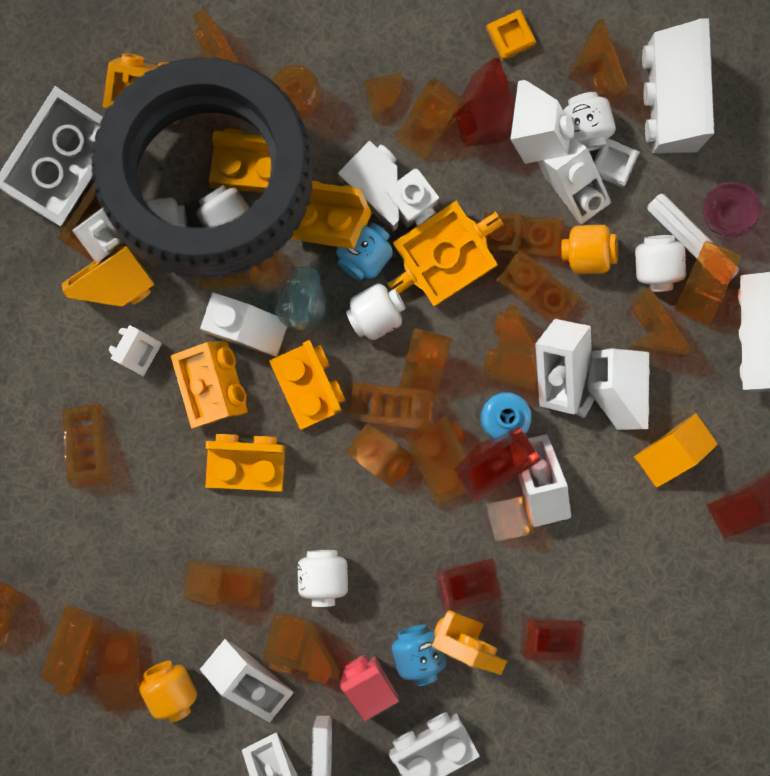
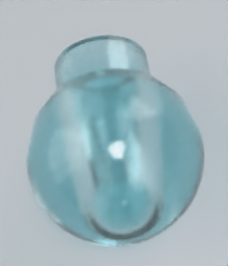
M296 267L291 270L290 280L279 289L275 298V311L279 320L286 327L296 331H306L316 327L324 319L327 312V299L320 286L321 275L318 271L308 267Z

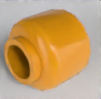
M606 225L574 226L570 231L569 239H562L563 262H570V267L575 274L607 273L611 268V264H617L618 261L617 234H611L609 227Z
M164 661L151 667L143 674L144 680L141 682L139 691L150 714L155 719H169L170 722H177L190 714V706L196 700L197 690L183 665Z

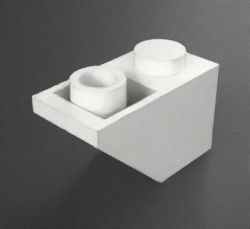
M570 138L567 156L537 161L544 177L580 224L585 223L611 203L588 148L575 138Z
M623 349L592 351V359L588 370V390L617 430L648 429L649 352Z

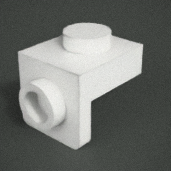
M413 169L387 189V194L399 209V218L407 228L414 223L419 226L437 214L434 209L438 206L439 196L418 169Z

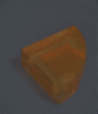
M402 73L365 80L372 119L385 115L397 102L402 90Z

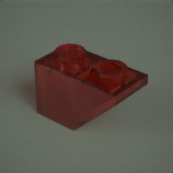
M500 57L493 58L473 73L454 110L464 148L502 142L511 136L515 107Z

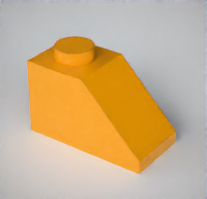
M123 243L99 262H92L62 283V290L67 298L123 307L129 302L134 305L145 299L150 294L149 288L154 283L133 251L129 249L127 244Z

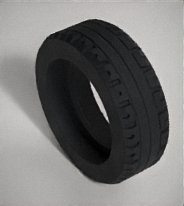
M197 57L195 59L186 58L160 65L156 69L144 73L143 76L135 79L132 84L122 90L120 95H117L113 100L114 103L106 110L105 116L100 121V128L96 131L95 142L92 147L94 154L91 157L92 178L95 181L93 185L99 203L117 234L128 245L130 250L142 260L149 261L150 265L164 272H174L176 276L197 279L198 277L217 279L224 278L227 274L233 276L242 271H248L252 266H258L266 259L271 258L274 255V251L280 250L285 246V243L291 239L293 231L298 229L306 214L305 207L309 205L312 193L313 167L303 120L300 114L297 113L294 103L285 92L280 90V87L275 82H272L266 75L259 74L254 68H249L242 63H233L232 60H220V58ZM203 113L226 114L250 123L264 138L271 158V173L268 186L250 209L231 221L206 228H188L170 224L150 209L141 194L138 184V166L150 142L163 129L180 119Z

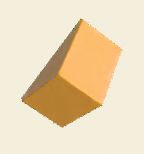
M695 413L636 454L634 458L655 488L697 465L718 443Z

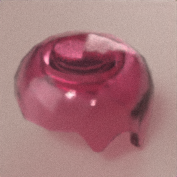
M723 182L707 193L702 208L703 219L712 233L722 238L738 239L749 234L756 227L761 214L760 198L751 187L741 182Z

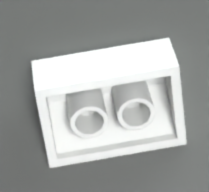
M709 18L698 19L655 32L648 46L643 47L642 65L644 69H649V82H646L644 85V104L650 105L651 119H647L645 124L646 142H652V153L698 152L714 134Z
M54 86L1 169L0 191L61 227L92 178L91 157L94 154L92 147L95 142L96 131L100 128L99 124L102 116Z
M770 272L741 275L738 300L741 305L739 339L742 343L740 377L743 381V390L770 392Z

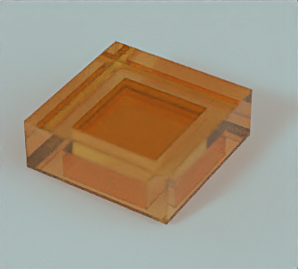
M525 495L486 504L495 542L534 533Z

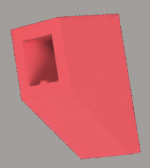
M362 655L345 666L346 670H344L345 674L342 675L340 686L364 721L399 702L398 695L376 656L367 660L366 656Z

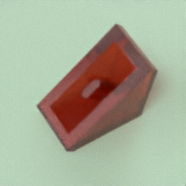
M517 427L497 438H491L479 443L455 467L454 471L476 504L541 461L521 427Z
M770 471L706 504L724 539L770 521Z
M493 558L435 569L441 605L444 612L500 596Z
M523 614L519 653L524 659L579 660L583 621Z

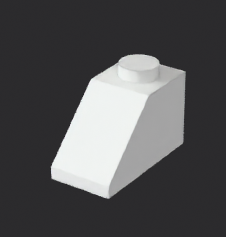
M526 80L518 81L511 141L522 160L527 164L567 156L570 138L574 137V124L571 116L565 115L558 100Z
M368 141L339 171L338 179L343 186L349 185L360 189L371 212L394 232L398 228L399 223L398 207L387 194V189L398 181L397 166L394 164L397 160L383 145L380 144L377 148Z
M212 292L200 329L205 334L277 357L289 321L250 304Z
M554 319L536 343L539 406L576 414L592 359L591 326Z
M545 434L512 442L511 448L525 504L533 527L571 518L568 486L548 435Z
M226 639L223 640L200 669L223 697L268 722L275 717L294 693L292 689L246 651Z

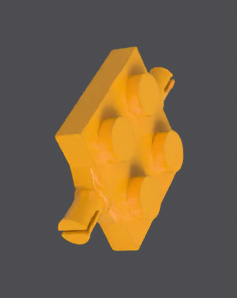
M457 201L453 202L393 242L403 258L406 271L388 282V286L392 290L396 289L398 293H401L415 284L425 292L432 305L436 307L499 266L488 250L485 237L499 227L504 226L502 220L499 219L500 217L495 211L476 224L466 216Z

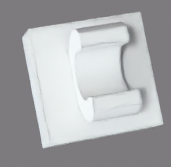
M103 208L72 230L95 262H99L124 243L112 226Z
M130 325L127 329L120 328L119 333L123 337L117 348L110 346L109 351L113 354L111 359L144 376L162 343Z

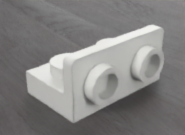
M447 712L427 722L429 729L415 736L414 732L410 731L393 741L395 747L389 750V756L392 762L396 764L402 776H446L480 757L458 714L456 713L449 717Z

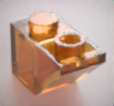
M509 304L505 313L498 311L492 332L499 335L495 349L488 348L482 370L489 371L487 381L532 392L538 377L537 339L518 306Z
M276 611L262 660L270 662L269 668L288 674L292 673L293 668L308 672V679L329 684L330 678L338 680L341 667L316 623L310 619Z

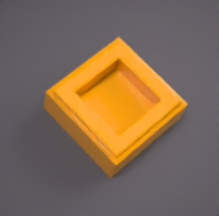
M521 10L515 11L486 26V30L502 61L534 47L537 43Z

